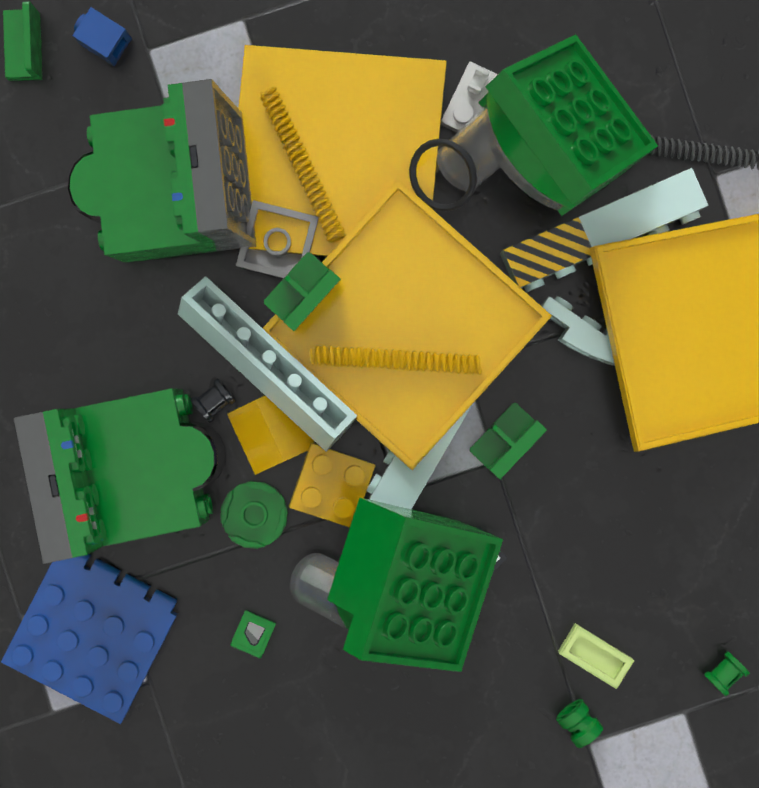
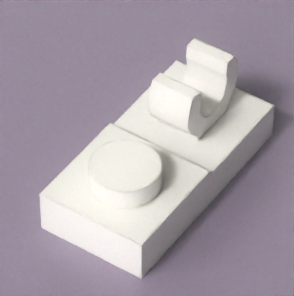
M469 61L441 120V125L464 136L479 122L485 107L482 108L478 102L489 92L485 86L498 74Z

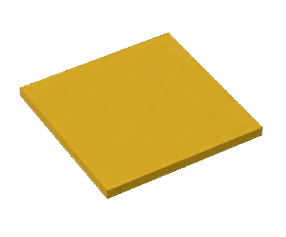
M245 45L238 109L242 112L252 202L255 200L313 216L317 212L312 210L314 205L309 203L311 199L306 197L308 193L304 192L305 187L301 186L302 181L298 180L299 174H295L296 168L292 167L293 162L289 161L290 156L286 155L287 150L283 149L284 144L280 142L281 138L277 136L278 132L274 130L275 125H272V119H269L270 113L266 112L267 107H264V101L260 100V92H265L271 87H277L276 91L265 95L263 98H268L274 93H279L280 95L278 98L268 101L266 105L278 99L283 101L281 104L271 107L269 111L281 105L286 106L284 110L274 113L272 117L284 111L289 112L287 116L277 119L275 123L287 117L291 118L290 122L280 125L278 129L291 123L294 124L293 128L283 131L280 135H285L294 129L297 130L296 134L286 137L283 141L300 136L299 140L288 144L286 147L303 142L302 146L291 150L289 153H294L301 148L306 149L305 152L296 155L292 159H297L305 154L309 155L308 158L299 161L295 165H301L305 161L310 160L312 161L311 164L302 167L299 171H304L311 166L315 168L311 172L305 173L302 177L318 173L316 177L307 180L304 184L310 183L315 179H320V182L310 186L307 190L323 185L322 189L313 192L310 196L326 191L325 195L316 198L313 202L320 201L325 197L329 198L328 201L321 203L316 208L323 207L328 203L332 204L331 207L324 209L319 214L326 213L332 209L335 210L334 213L322 220L329 219L335 215L338 216L336 220L329 222L325 226L341 222L339 226L334 227L328 232L344 228L342 232L337 233L332 238L343 234L347 235L397 179L415 193L409 177L410 162L415 151L422 144L429 140L439 139L447 61ZM439 146L426 150L421 155L416 168L418 184L423 193L432 201L434 198ZM258 209L254 225L256 247H249L248 249L267 251L264 246L265 234L273 228H282L287 231L291 238V246L287 253L302 254L310 222ZM318 222L310 253L314 256L327 257L343 239L334 242L327 241L328 236L324 235L325 229H321L323 223ZM281 232L272 233L268 238V246L273 251H282L287 245V237Z
M397 179L322 262L341 279L295 331L290 329L276 314L263 329L357 415L356 420L406 466L413 470L546 324L552 315L405 184ZM318 345L319 356L321 357L322 346L325 345L326 357H328L329 347L332 346L334 358L336 347L339 346L341 359L343 348L346 347L348 360L350 348L353 347L355 360L356 351L359 347L361 349V361L365 348L368 349V361L372 348L375 350V361L379 348L382 351V361L386 349L389 351V361L393 349L396 352V361L399 350L403 352V360L407 350L410 353V360L414 350L417 354V360L421 351L424 354V360L428 351L430 352L431 360L434 352L437 353L438 360L442 352L444 353L445 360L448 353L451 354L452 360L455 353L458 354L459 360L460 356L464 354L466 361L469 354L472 355L473 361L475 355L478 354L482 373L480 375L477 373V363L473 375L470 373V363L466 374L463 372V363L459 374L456 372V363L453 373L449 371V363L445 373L442 371V363L439 372L435 370V363L431 372L428 370V363L424 372L421 369V363L418 371L414 369V363L410 371L407 368V363L404 370L400 368V363L396 370L393 367V363L390 369L386 367V363L383 369L380 368L379 363L376 368L373 367L372 363L369 368L366 367L365 363L362 368L358 363L355 367L352 366V363L348 367L345 363L339 366L338 362L333 366L331 361L326 366L324 361L319 365L317 360L312 365L309 359V349H312L314 358L315 346Z
M759 214L589 248L634 452L759 423Z

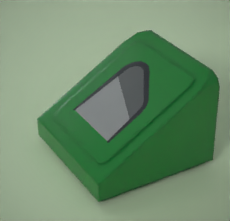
M245 610L230 646L255 657L262 658L276 623Z

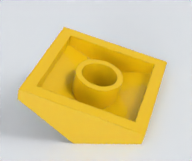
M266 396L227 414L255 475L308 451L310 443L315 444L311 437Z

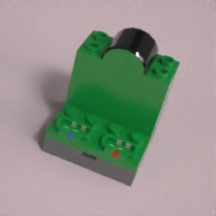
M212 79L168 84L169 97L163 98L164 104L161 106L90 115L91 126L87 127V139L93 151L82 155L74 163L69 174L68 192L72 204L80 214L101 224L102 230L98 231V243L100 249L104 251V255L126 263L240 249V247H256L254 226L251 236L247 234L246 229L252 200L242 112Z
M172 388L79 408L54 409L14 418L43 564L85 556L103 546L200 527L210 520L209 514H213L212 500L210 494H204L203 487L212 484L221 475L226 462L225 447L220 435L211 426L202 422H190L189 415L193 414L192 402L189 394L184 395L183 389Z

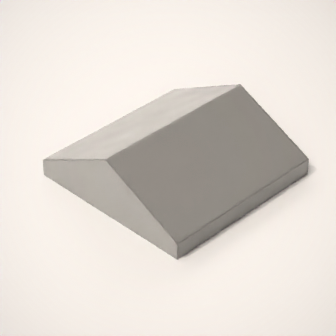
M253 200L249 221L246 225L249 236H251L253 226L255 225L258 209L310 222L302 254L287 253L291 246V238L287 231L282 228H273L265 234L264 246L267 251L240 247L236 263L237 267L284 278L307 252H310L319 217ZM281 232L287 237V245L282 251H273L269 248L268 238L272 233Z

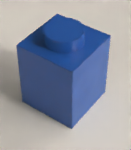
M90 7L86 14H82L77 19L74 26L75 32L72 35L81 46L112 66L116 65L132 39L125 28Z

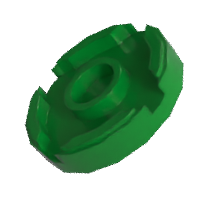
M249 481L236 486L227 494L221 506L220 520L225 532L233 542L244 548L258 549L271 544L281 536L287 524L288 508L284 497L275 487L265 482Z

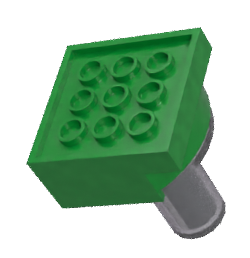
M576 34L503 69L485 86L489 92L478 102L483 109L450 139V141L456 142L463 147L473 160L477 173L476 188L501 167L507 176L527 195L547 207L558 210L561 216L612 183L658 147L657 143ZM442 146L437 154L440 171L450 184L460 190L467 191L469 171L464 159L453 149Z
M359 497L339 562L321 553H312L304 557L296 565L291 575V595L296 602L347 629L348 634L343 650L359 660L461 672L503 539L454 519Z

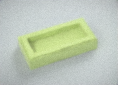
M576 623L558 650L560 655L615 689L618 688L634 662L633 658Z

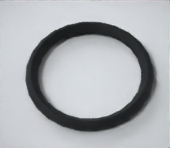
M448 139L429 140L415 151L411 159L409 177L412 188L416 195L430 208L438 211H453L463 207L471 199L477 184V173L470 155L459 144ZM445 146L459 153L468 167V189L465 195L455 203L440 204L432 201L423 193L416 177L418 161L421 155L431 147Z

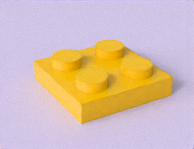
M310 443L289 508L350 527L359 497H365L375 464L332 449L326 452L319 445Z

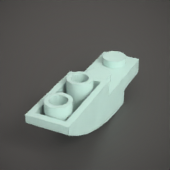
M549 296L544 300L541 306L552 315L550 319L565 329L558 341L589 358L615 366L607 328L604 333L600 332L601 325L586 315L582 319L571 312L574 307L559 296L555 299Z

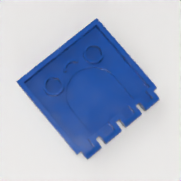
M90 554L52 562L1 663L121 724L178 613L173 611L177 599L157 589L151 599L147 598L146 595L151 586L128 574L125 575L121 584L116 582L121 570L99 559L94 561L91 568L87 567L91 558Z

